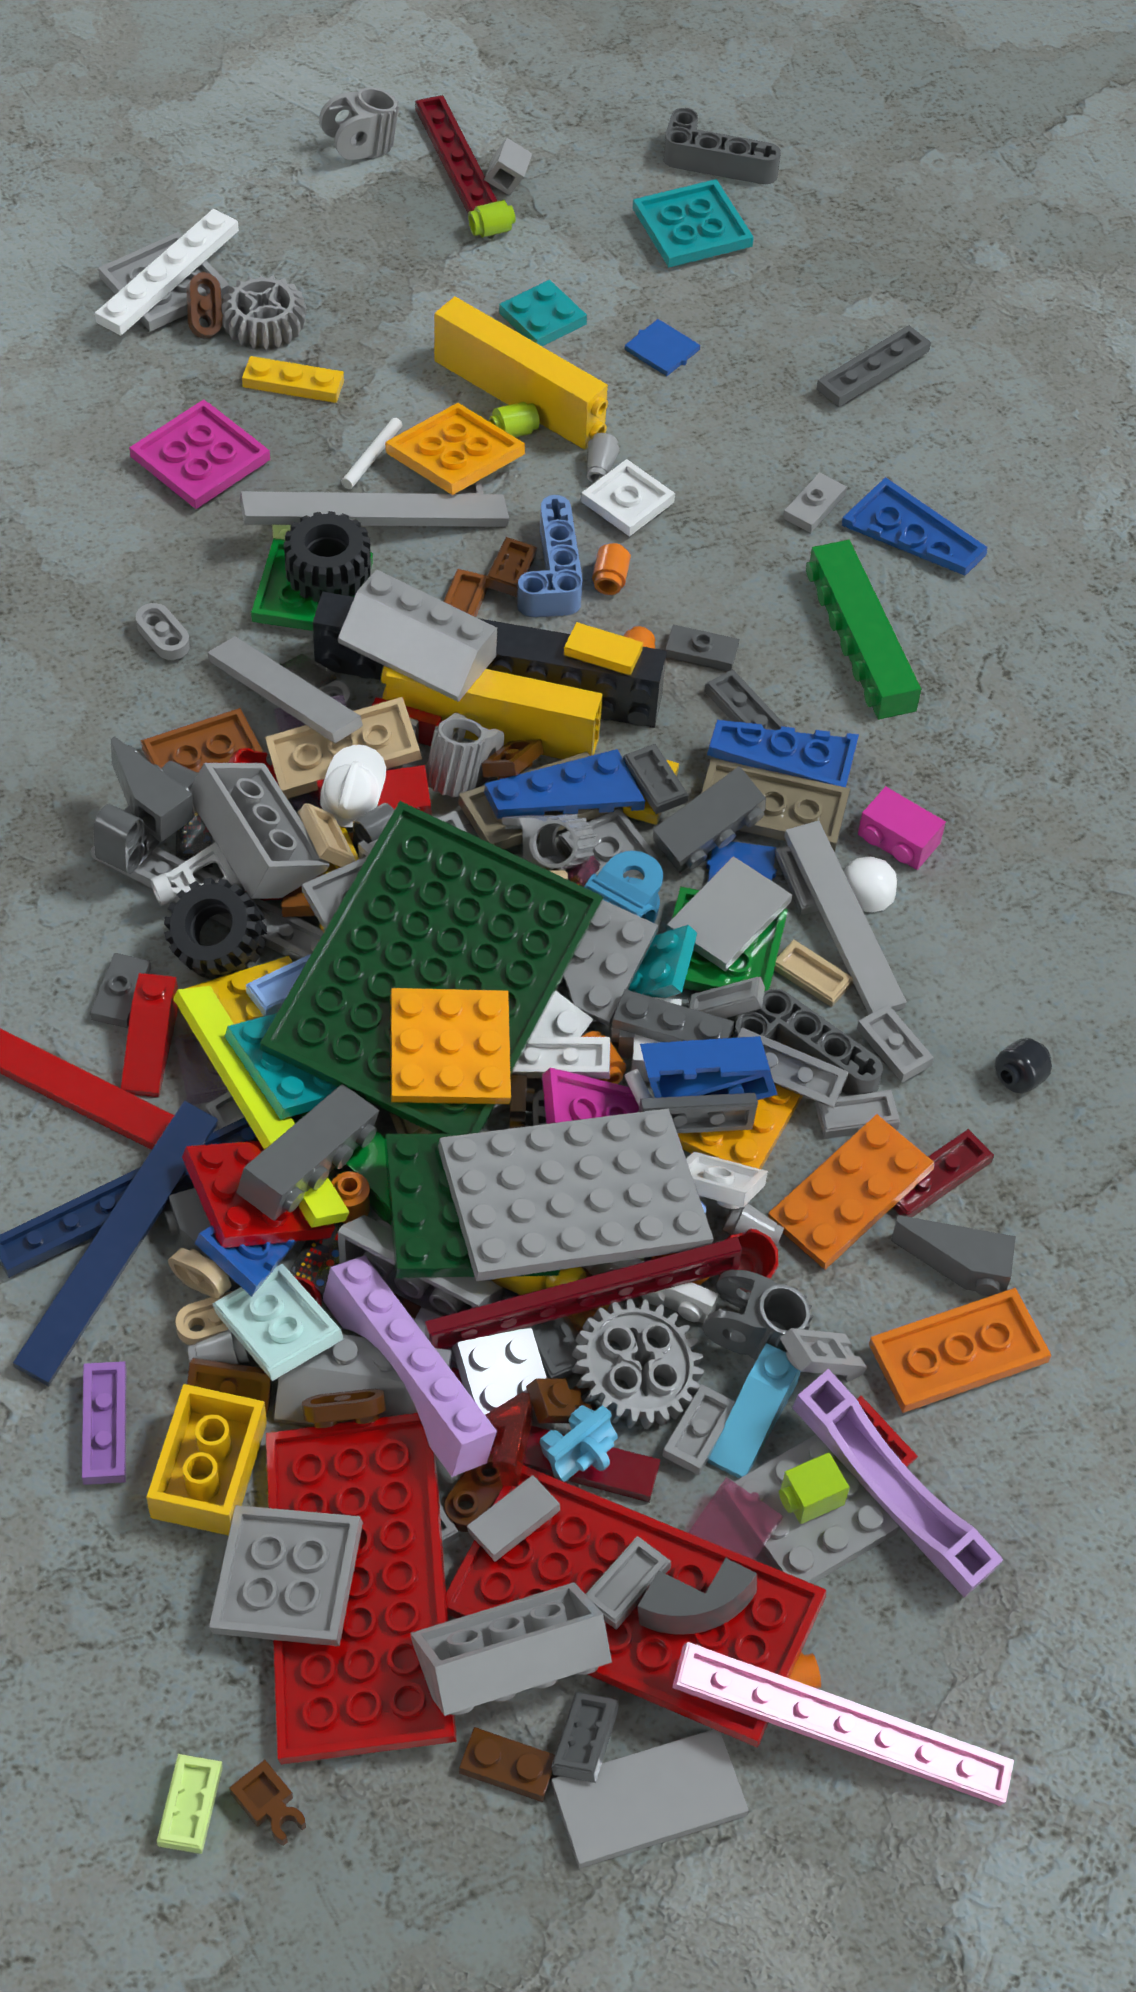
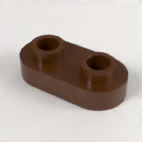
M206 272L196 274L187 285L189 328L194 335L202 339L213 337L222 327L220 283L215 276ZM198 287L205 289L206 296L198 293ZM199 319H205L208 323V327H202L199 323Z
M363 1389L319 1394L302 1401V1410L306 1422L313 1423L315 1428H327L338 1424L341 1420L354 1419V1422L358 1424L374 1422L379 1419V1414L386 1410L383 1390Z
M489 1454L486 1464L464 1472L445 1500V1512L458 1531L468 1532L467 1526L493 1506L510 1474L508 1464L503 1458ZM492 1469L496 1474L492 1477H486L482 1474V1471ZM463 1501H468L473 1504V1507L464 1510L458 1505Z

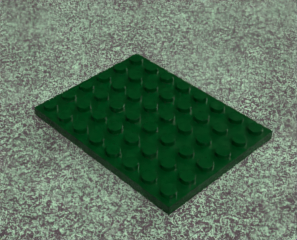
M400 801L261 1040L260 1050L336 1087L343 1084L364 1100L434 1134L481 1133L496 1104L391 1102V988L508 991L511 1077L599 910L603 896Z

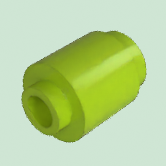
M505 200L476 206L473 211L468 212V222L474 236L480 235L482 238L511 231L512 224L516 222L512 205H507Z
M526 402L494 408L492 416L489 417V422L514 437L531 434L533 430L539 428L540 423L537 408L534 404H527Z

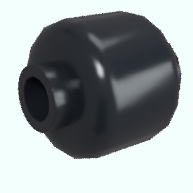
M1031 1038L1016 1040L1001 1050L995 1060V1070L999 1081L1014 1093L1023 1094L1033 1090L1051 1074L1052 1063L1048 1049Z

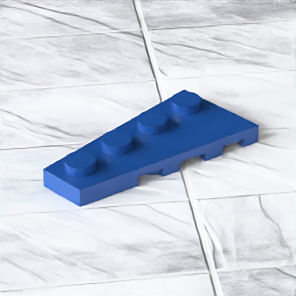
M886 477L842 517V526L964 576L987 555V546Z
M717 720L707 755L728 762L846 787L859 734L847 733L846 737L830 736V731L815 730L814 734L795 732L793 727L781 726L779 730L764 729L762 724Z
M618 749L485 783L484 794L497 819L511 816L544 815L545 811L563 812L564 815L578 814L579 809L598 808L599 813L614 812V807L630 806L631 811L644 810L645 799Z
M212 1225L199 1233L195 1245L252 1297L297 1241L288 1240V1242L273 1244L266 1242L263 1245L252 1246L242 1244L240 1247L224 1248L217 1242Z

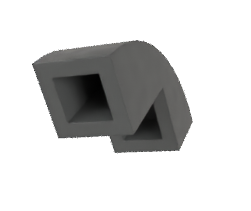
M725 1558L706 1593H703L658 1571L638 1605L639 1625L668 1634H694L716 1628L734 1618L751 1602L757 1593V1573Z

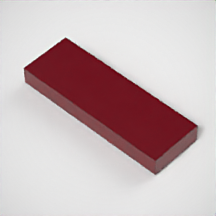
M967 1129L928 1156L934 1161V1169L892 1208L901 1216L914 1217L992 1163L994 1154Z

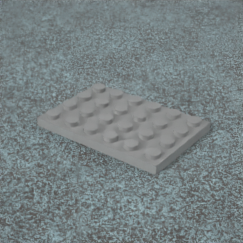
M669 1108L449 1136L439 1139V1153L476 1282L679 1253L713 1243L714 1238Z

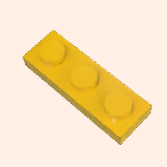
M254 356L249 357L242 376L244 388L337 403L344 383V371Z

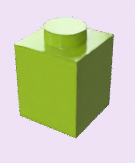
M830 1452L785 1471L779 1496L788 1513L794 1512L799 1523L803 1524L845 1505L850 1487Z

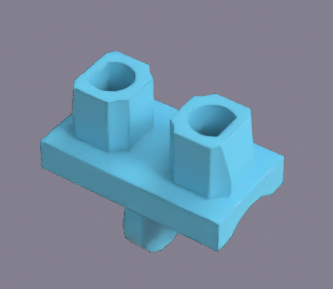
M581 1405L571 1413L569 1418L570 1432L563 1436L557 1430H550L540 1438L542 1452L549 1460L556 1479L565 1482L579 1470L584 1471L590 1465L599 1471L605 1470L610 1465V1459L606 1452L614 1447L613 1442L618 1439V1436L610 1421L612 1417L611 1411L603 1405L596 1411Z

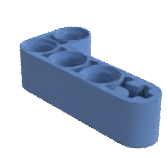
M551 495L544 498L541 502L540 535L546 570L526 572L518 580L517 607L519 612L528 617L571 615L576 613L581 607L583 579L571 504L563 496Z

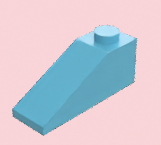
M768 1343L765 1344L741 1389L707 1463L739 1479L750 1472L798 1384L800 1370L796 1369L789 1362L786 1352Z

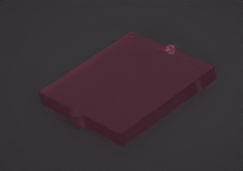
M726 1477L688 1533L755 1560L784 1517L763 1503L758 1493L752 1492L750 1494Z

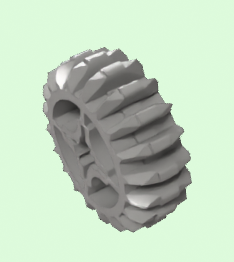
M260 274L259 278L252 279L248 276L246 282L237 280L236 286L228 287L227 294L223 295L221 304L223 327L225 332L231 335L232 340L240 341L241 346L249 343L253 349L257 346H264L267 350L270 345H275L279 348L281 342L290 344L292 337H299L301 329H304L307 312L302 292L296 289L295 284H287L285 278L276 280L274 275L270 278H263Z

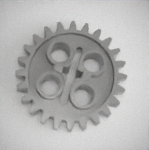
M627 1299L623 1309H621L617 1302L610 1304L607 1311L600 1307L595 1313L594 1319L588 1318L583 1325L585 1331H580L575 1339L579 1345L575 1347L571 1356L580 1361L576 1362L572 1372L584 1374L576 1386L577 1388H589L591 1390L585 1399L587 1403L597 1399L601 1403L599 1407L603 1405L613 1411L612 1423L614 1424L622 1415L626 1417L628 1428H632L637 1419L641 1420L644 1429H649L654 1419L660 1426H664L669 1420V1416L676 1420L683 1412L682 1408L687 1409L693 1400L692 1396L696 1395L701 1386L696 1381H699L703 1376L704 1370L696 1367V1365L704 1357L703 1354L692 1352L699 1341L693 1338L686 1339L684 1335L690 1326L683 1325L678 1328L675 1325L678 1314L674 1313L668 1318L664 1317V1305L662 1304L657 1307L655 1312L649 1310V1303L646 1299H644L639 1308H635L632 1299ZM632 1331L636 1334V1342ZM647 1338L656 1340L661 1348L651 1346ZM608 1340L617 1342L621 1346L622 1351L613 1349L609 1345ZM654 1376L663 1378L667 1382L668 1387L659 1385L655 1381ZM614 1378L624 1380L628 1384L629 1389L619 1387ZM640 1385H641V1389H642V1392H643V1394L645 1395V1397L642 1396L641 1393H640V1388H639Z

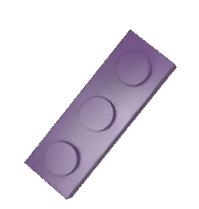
M125 1361L87 1363L83 1365V1485L126 1482L127 1368Z

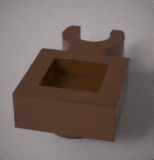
M536 1378L526 1385L538 1423H569L571 1413L581 1405L593 1411L597 1409L596 1405H588L581 1398L590 1390L589 1388H577L575 1386L569 1389L566 1379Z
M265 1759L229 1787L230 1794L257 1827L267 1819L271 1822L273 1838L280 1845L284 1846L288 1843L286 1834L280 1829L284 1822L293 1821L301 1830L306 1828L305 1817L302 1812L297 1808L286 1806L293 1799V1793Z

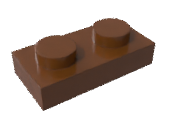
M542 740L509 741L481 763L484 777H498L499 780L519 775L522 770L532 766L533 761L544 753Z
M192 1358L189 1363L187 1385L264 1401L267 1414L270 1407L273 1381L262 1368Z
M474 1727L459 1767V1774L543 1802L553 1775L551 1766L555 1754Z

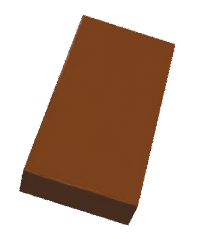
M457 569L444 602L476 617L488 590L485 587L487 576Z

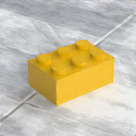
M183 1384L146 1496L150 1518L229 1536L235 1505L242 1506L267 1425L264 1401Z

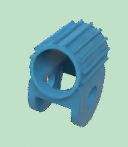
M625 851L613 856L598 875L594 873L584 888L603 896L604 901L655 923L660 906L658 892L663 882V870L658 861L652 856L639 851ZM629 870H637L643 874L644 879L641 880L629 876L624 878L623 874Z

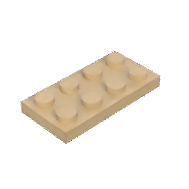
M403 697L354 711L361 716L363 726L337 743H333L307 725L265 737L279 787L286 798L318 790L317 780L325 779L329 764L334 755L343 748L352 745H366L375 749L383 757L386 769L422 759Z

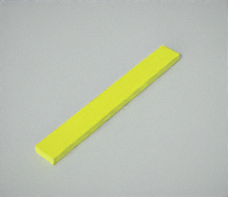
M211 986L178 989L173 1000L265 1150L295 1124L293 1119L287 1117L280 1120L226 1040L227 1026L234 1023ZM328 1177L317 1190L310 1188L305 1192L303 1200L298 1205L311 1228L344 1222L350 1213Z

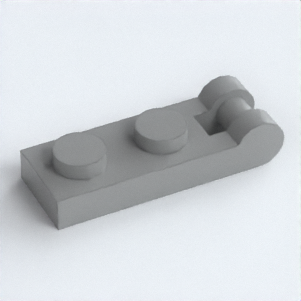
M791 1328L780 1338L787 1349L786 1356L789 1362L800 1372L823 1374L829 1369L834 1375H843L847 1381H851L861 1376L867 1370L861 1357L855 1356L851 1351L852 1343L846 1334Z

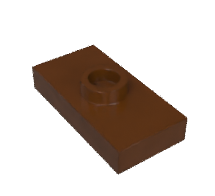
M506 537L486 578L485 587L517 597L518 580L521 575L529 572L538 547Z

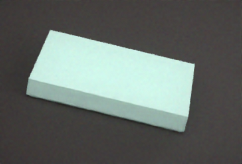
M283 1264L273 1270L252 1297L240 1287L212 1303L218 1317L272 1381L344 1339L338 1325Z

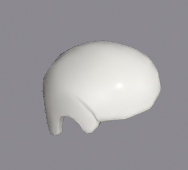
M863 857L853 860L846 866L844 873L863 911H882L894 902L897 877L893 868L885 860L875 857Z

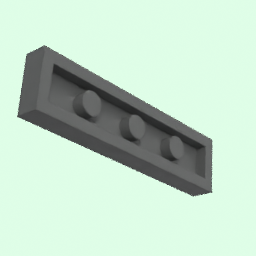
M908 325L818 379L816 389L839 407L928 353L931 342Z

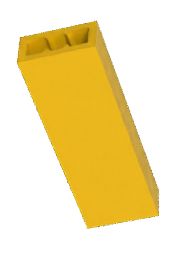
M456 296L434 313V361L508 405L520 402L534 404L537 408L541 425L584 450L588 448V442L595 434L606 432L607 425L605 424L608 407V384Z
M385 665L383 667L381 683L386 684L382 699L390 701L403 697L405 706L441 716L442 721L454 713L462 714L467 719L477 722L484 728L489 730L495 728L504 733V745L509 741L541 739L544 753L541 755L566 759L587 752L589 756L595 754L599 741L602 693L485 669L460 701L457 702ZM466 730L464 738L475 741L479 739L474 733Z

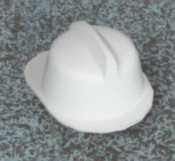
M352 745L343 748L334 755L322 786L320 804L322 810L334 815L340 827L353 828V821L378 806L386 778V766L383 757L375 749L366 745Z

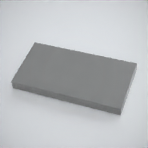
M715 1729L602 1763L596 1783L561 1776L551 1779V1786L578 1869L748 1816L749 1813L721 1732Z

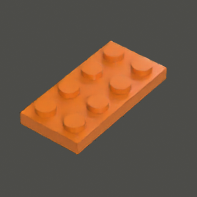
M876 1114L768 1213V1217L784 1227L783 1234L826 1270L934 1169V1161Z
M1016 1288L872 1336L869 1341V1346L902 1413L1048 1363L1051 1358V1353Z

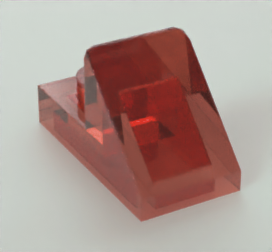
M523 1392L485 1414L497 1430L492 1448H494L493 1467L499 1468L501 1484L505 1486H519L533 1421L530 1393Z

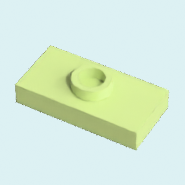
M178 1754L157 1838V1845L159 1847L199 1854L203 1853L223 1768L222 1761Z

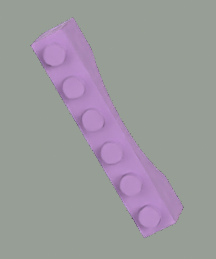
M362 1256L330 1267L323 1296L324 1303L344 1329L354 1331L365 1337L380 1350L393 1366L414 1402L430 1448L451 1477L486 1464L497 1430L367 1257Z
M829 1369L797 1395L792 1407L793 1410L964 1598L995 1571L1003 1561L1002 1557L973 1526L946 1507L909 1471L878 1433L857 1399Z

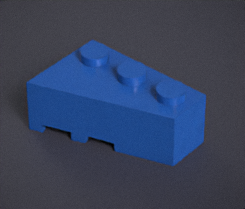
M760 1036L640 1044L648 1079L655 1098L755 1093L757 1100L777 1095Z

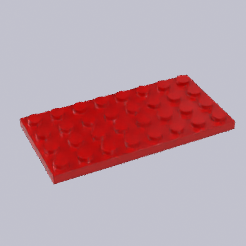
M412 1413L382 1417L374 1422L358 1424L352 1421L338 1423L327 1428L308 1427L266 1433L269 1508L360 1516L363 1522L340 1646L273 1640L277 1756L280 1764L457 1742L455 1715L449 1714L444 1716L432 1699L410 1634L448 1622L436 1455L429 1446L419 1414Z
M516 1462L493 1505L534 1475L560 1503L561 1511L496 1562L474 1540L446 1592L447 1614L455 1618H461L573 1582L586 1594L637 1536L671 1561V1568L666 1573L667 1575L703 1593H706L725 1558L757 1573V1593L738 1615L728 1622L704 1632L668 1634L639 1625L637 1606L617 1630L605 1622L612 1662L599 1666L595 1672L587 1675L758 1748L769 1722L672 1688L683 1645L689 1642L790 1678L825 1601L826 1589Z

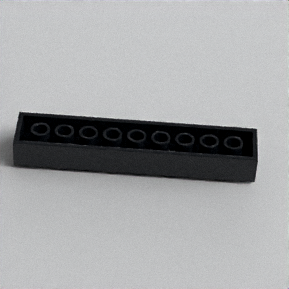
M322 592L313 619L315 669L381 680L383 664L338 643L339 634L355 597ZM480 619L497 627L496 657L486 669L602 693V720H613L636 726L655 728L663 693L666 650L643 647L630 676L565 656L564 646L570 634Z

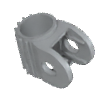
M363 88L359 92L339 94L331 98L323 106L319 115V124L326 135L335 138V148L343 158L356 160L380 157L390 152L391 147L394 145L399 101L395 100V96L390 95L388 91L385 92L377 88ZM349 110L346 119L340 122L335 121L336 115L340 111ZM364 135L363 139L357 143L356 140Z
M454 713L442 721L439 726L435 727L427 762L426 776L428 787L432 788L434 792L437 791L442 793V795L459 797L460 793L480 787L489 779V777H484L481 763L503 747L504 733L495 728L491 730L484 728L477 722L467 719L459 713ZM466 730L474 733L479 738L471 743H462Z
M577 814L502 817V825H505V829H522L523 856L518 857L542 868L549 867V870L578 867L579 864L587 863V858L594 855L592 851L597 846L595 843L597 834L593 833V825H589L586 822V818H579ZM561 825L570 831L574 840V848L568 859L559 853L555 843L556 832ZM539 832H540V854H539V852H538V850H537V846H536V840H537V836H538Z

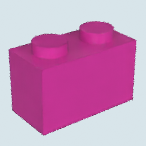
M885 786L862 812L858 835L869 844L891 854L899 862L908 864L918 870L940 845L946 821Z

